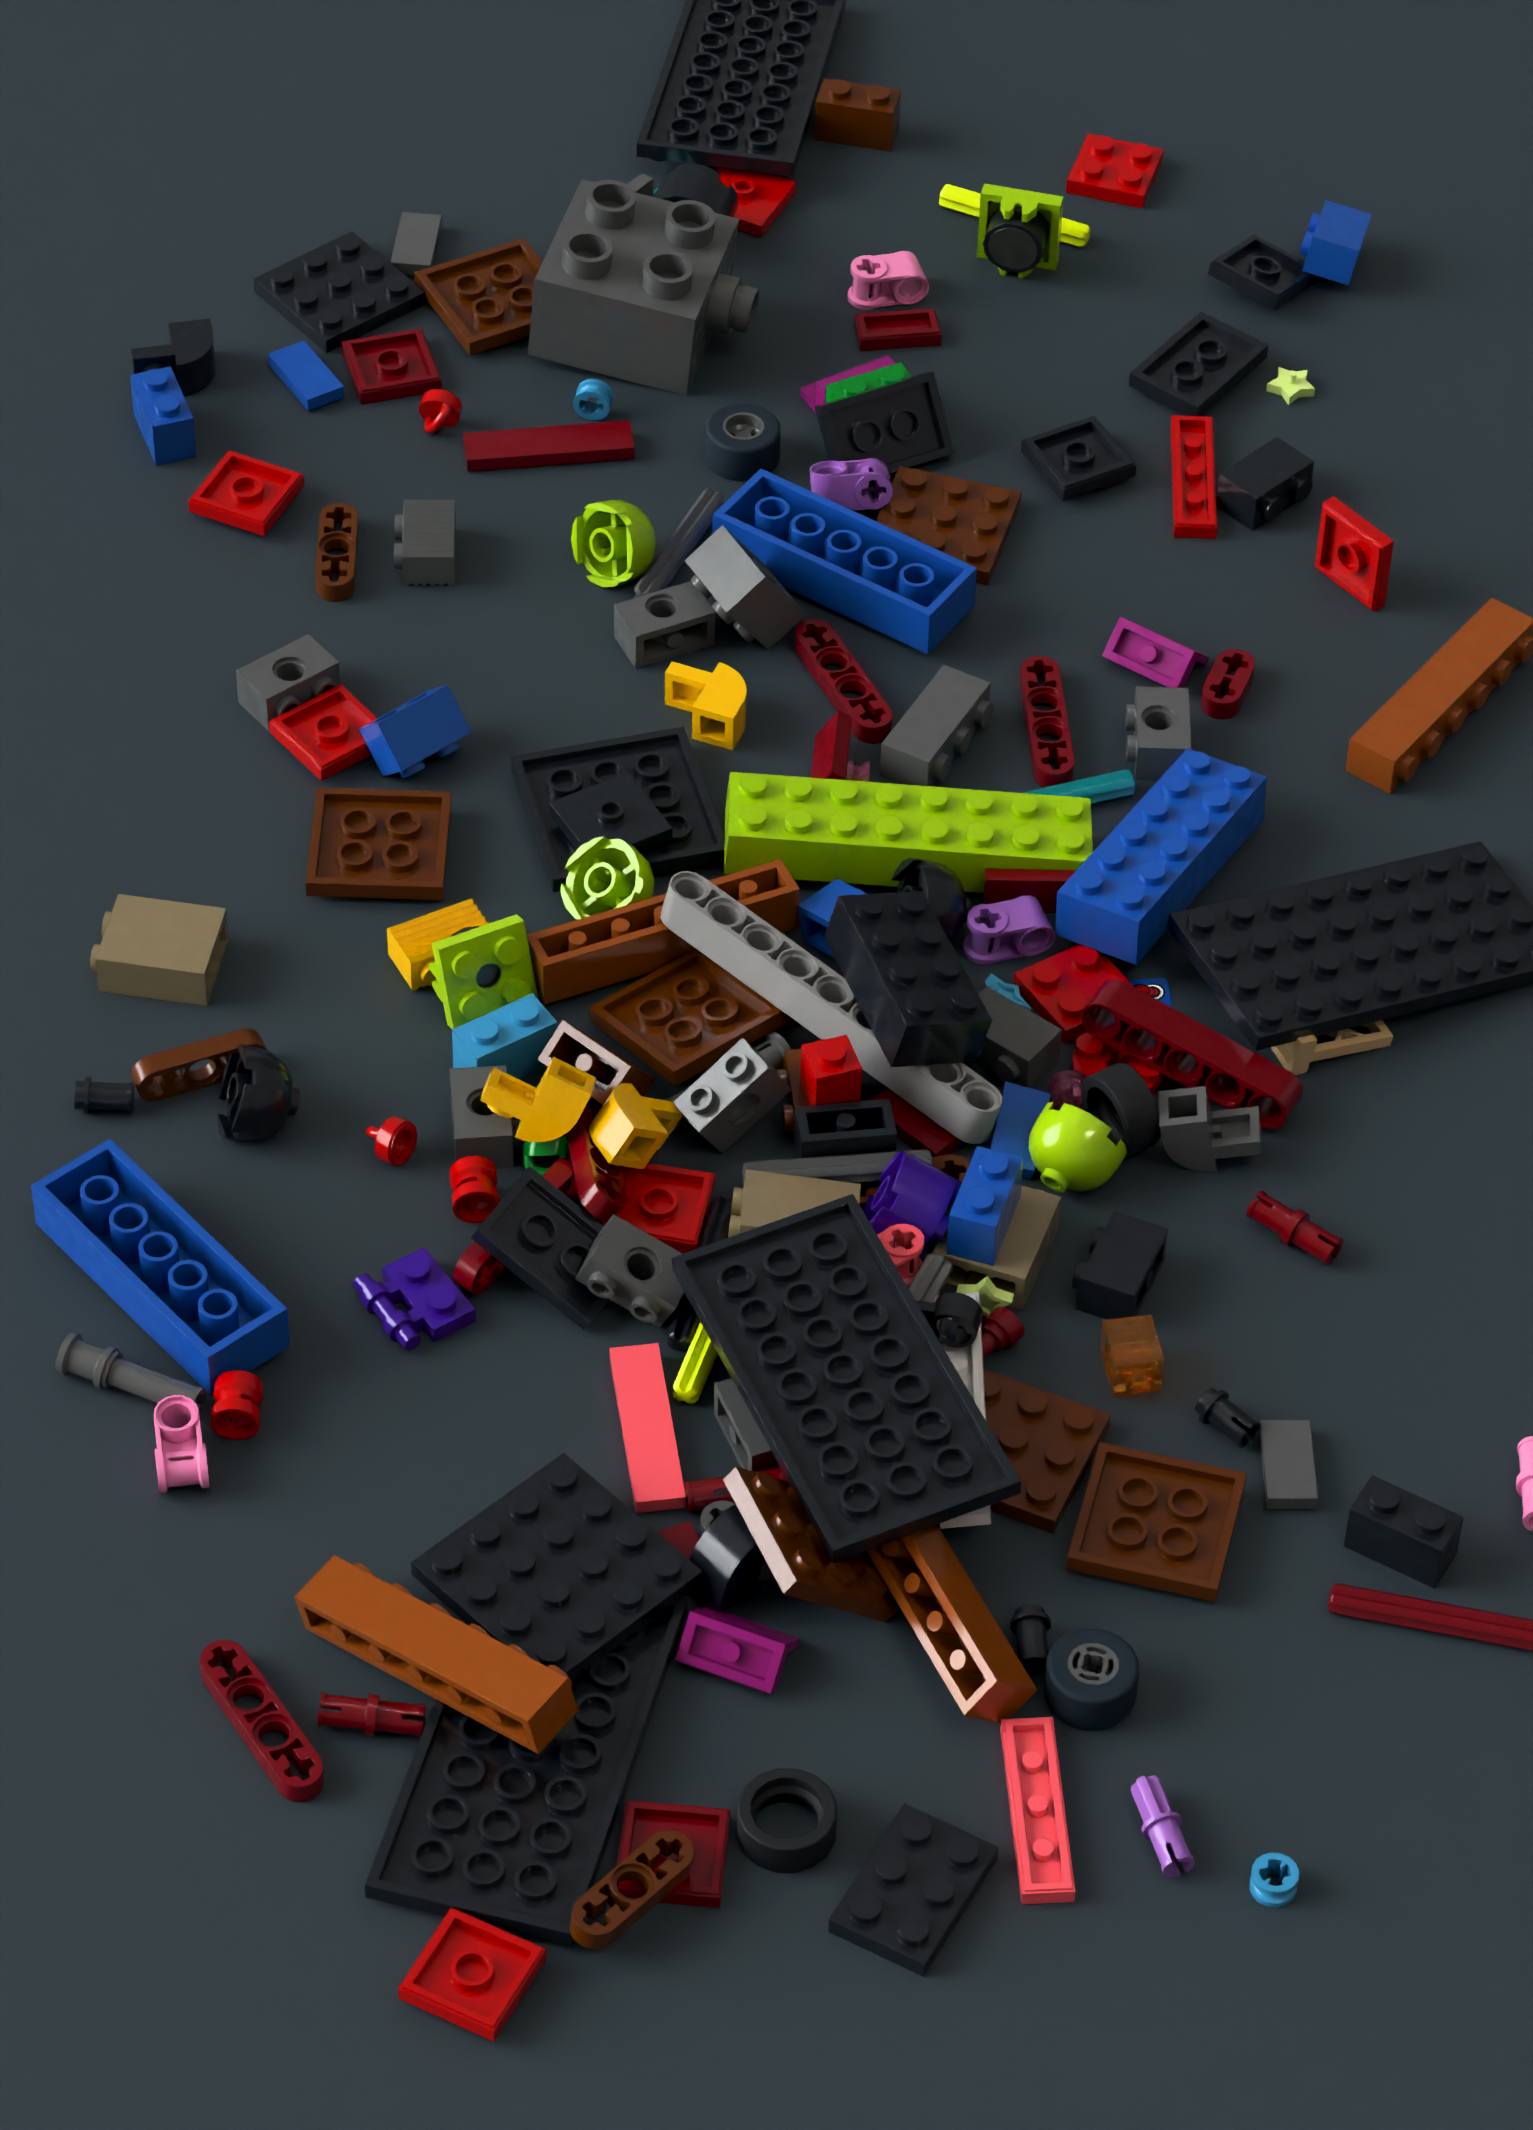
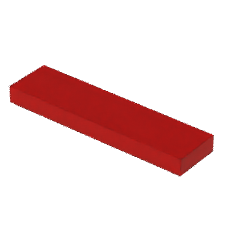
M1171 415L1170 436L1174 538L1216 539L1217 507L1213 417Z

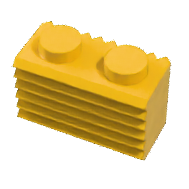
M470 898L387 928L388 955L410 988L417 991L419 987L432 986V981L436 980L428 967L429 963L435 962L432 948L433 942L451 937L452 934L463 928L480 927L489 924V922H486L485 916H482L481 911L478 910L477 905Z

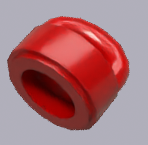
M432 389L425 392L419 405V414L425 420L424 430L430 434L438 431L442 426L452 427L456 425L462 412V403L459 398L453 393L442 389Z
M392 1116L380 1128L369 1126L366 1129V1135L375 1140L376 1157L384 1163L400 1166L407 1162L415 1150L417 1131L415 1125L409 1120Z

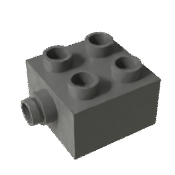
M581 179L534 280L528 355L686 396L713 332L729 334L731 328H734V331L749 333L754 322L760 290L747 284L742 286V278L732 275L739 219L714 213L708 205L699 201L681 200L671 202L636 193L629 185L620 181L601 180L593 182Z

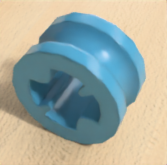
M592 378L586 379L577 387L573 407L576 413L584 419L591 421L602 420L610 411L613 391L604 381ZM589 397L597 398V403L589 401Z
M1271 1852L1261 1855L1252 1865L1249 1885L1252 1897L1262 1905L1275 1908L1286 1906L1293 1901L1297 1893L1299 1881L1297 1864L1290 1857L1282 1853ZM1267 1875H1278V1881H1282V1885H1270V1878L1266 1879Z

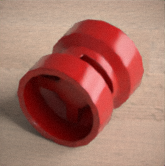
M467 1156L453 1163L449 1170L450 1187L454 1191L452 1194L453 1213L463 1222L482 1223L500 1202L499 1191L496 1188L498 1184L497 1168L494 1162L486 1157Z
M232 1370L224 1372L217 1377L213 1392L216 1403L211 1409L210 1418L211 1428L216 1434L230 1440H244L257 1434L261 1422V1410L258 1407L263 1402L264 1384L258 1376L243 1370Z

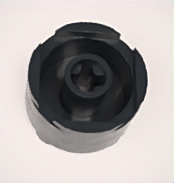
M692 163L678 165L675 171L669 174L667 172L663 176L654 196L655 198L671 202L681 200L699 201L708 205L714 213L734 217L738 207V197L735 189L731 184L727 188L719 180L721 174L709 167Z

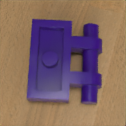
M424 1247L383 1266L382 1276L384 1284L375 1282L368 1273L359 1275L353 1282L354 1288L360 1294V1303L369 1313H376L383 1322L382 1329L390 1340L399 1342L407 1351L415 1349L420 1344L421 1337L417 1333L422 1330L428 1334L433 1342H436L476 1322L475 1308ZM401 1302L408 1312L398 1310L394 1305Z

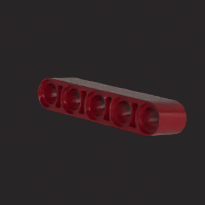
M1108 980L1103 982L1082 1011V1024L1092 1036L1188 1088L1206 1086L1208 1098L1226 1109L1259 1106L1262 1128L1277 1129L1282 1127L1302 1098V1083L1292 1072L1123 981Z

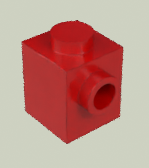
M847 1035L821 1039L801 1045L800 1086L809 1105L861 1101L862 1066Z

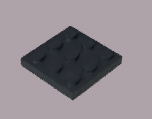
M353 231L253 278L254 291L326 353L342 346L341 342L357 339L426 305L425 291Z

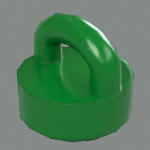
M561 1136L547 1142H528L523 1140L525 1169L530 1166L540 1175H543L549 1169L538 1166L535 1156L558 1155V1160L566 1158L570 1161L567 1136Z

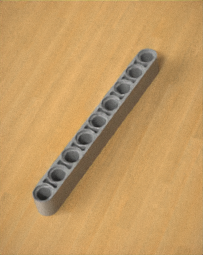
M681 871L671 877L660 916L662 923L668 929L820 1039L847 1035L864 1071L958 1139L971 1144H980L988 1140L995 1125L1003 1098L1000 1091L994 1085L963 1063L891 1067L844 977L705 877L690 871Z

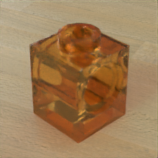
M1152 1315L1103 1320L1100 1354L1112 1397L1138 1396L1161 1391L1164 1357Z

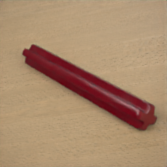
M1340 1583L1333 1584L1330 1590L1328 1610L1331 1613L1533 1651L1532 1619Z

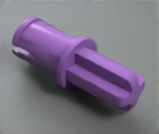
M1153 1775L1137 1778L1136 1783L1131 1786L1130 1790L1144 1823L1141 1828L1143 1837L1151 1840L1161 1864L1163 1875L1171 1878L1181 1876L1174 1856H1176L1178 1862H1181L1186 1873L1195 1865V1859L1191 1855L1180 1829L1183 1823L1181 1815L1173 1812L1158 1777Z

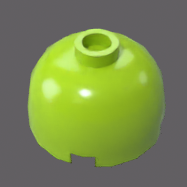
M623 500L600 501L584 507L586 510L583 515L576 517L573 523L571 543L577 564L584 563L586 569L593 574L586 576L589 581L601 587H615L627 584L645 573L655 556L656 549L655 532L648 516L639 507Z
M598 837L581 845L569 858L565 867L569 871L566 885L561 883L560 892L565 908L578 920L654 897L655 881L649 862L634 846L618 838L607 839L605 837Z
M1048 1102L1033 1125L1029 1135L1028 1146L1032 1162L1041 1173V1181L1050 1189L1061 1193L1065 1192L1066 1189L1074 1192L1091 1191L1104 1185L1118 1169L1127 1154L1124 1142L1120 1139L1115 1146L1107 1137L1111 1128L1092 1114L1066 1103L1063 1104L1060 1111L1054 1110V1102Z

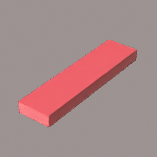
M659 1343L609 1348L610 1365L636 1513L686 1508V1494Z
M1053 1717L1001 1719L1000 1732L1021 1905L1074 1902L1076 1891Z

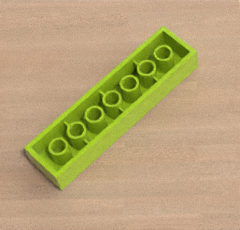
M730 772L725 807L724 874L726 875L781 859L795 880L832 882L838 878L845 883L898 887L900 881L892 880L894 872L902 861L909 858L934 861L950 868L957 874L965 892L984 893L985 868L1077 870L1093 853L1090 798Z

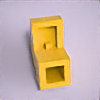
M671 661L665 671V705L692 712V739L733 751L746 727L747 688L743 677L735 669L721 662L718 663L713 673Z
M553 1057L536 1088L493 1067L485 1083L480 1101L486 1103L492 1112L501 1117H515L520 1120L515 1138L528 1142L552 1141L565 1135L577 1123L592 1095L596 1077Z
M622 1083L614 1088L590 1123L589 1134L609 1164L644 1169L655 1152L664 1144L683 1114L673 1101L641 1096L632 1084Z

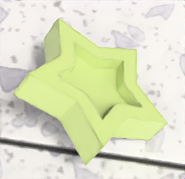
M1278 367L1277 378L1267 383L1266 392L1281 395L1287 404L1290 405L1298 397H1314L1315 388L1306 381L1308 370L1289 371Z
M988 1276L977 1284H958L956 1293L961 1294L979 1292L983 1315L986 1317L997 1307H1006L1011 1304L1014 1293L996 1288Z

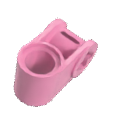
M899 251L874 256L862 255L856 257L851 262L850 272L853 276V286L849 288L847 298L848 302L855 308L873 310L886 306L911 305L918 303L928 294V280L917 257L912 252Z
M183 1395L165 1397L158 1402L154 1408L153 1415L157 1445L155 1459L159 1494L167 1493L169 1487L199 1484L202 1489L210 1488L205 1443H202L197 1404L191 1398Z

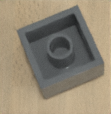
M723 525L684 560L695 573L690 579L691 582L706 598L713 595L711 598L714 602L711 605L712 608L727 624L735 620L732 625L749 643L757 639L769 650L807 615L769 568Z

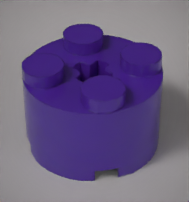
M899 1151L880 1175L878 1180L882 1184L875 1196L869 1195L862 1210L876 1234L896 1224H909L921 1230L924 1235V1249L919 1258L923 1260L929 1248V1240L933 1239L939 1242L945 1234L949 1222V1215L945 1211L947 1207L949 1208L953 1205L962 1182L912 1154L909 1155L904 1151Z

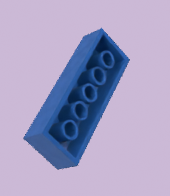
M758 470L712 515V534L723 525L769 568L783 587L927 655L975 605L976 567L766 470Z
M1187 748L1057 891L1055 935L1137 965L1168 930L1166 926L1169 914L1185 910L1264 820L1267 776L1250 771L1245 767L1216 759L1203 752Z
M111 1139L31 1185L36 1225L201 1387L205 1388L211 1396L214 1392L215 1380L222 1373L232 1370L250 1372L290 1347L288 1309Z

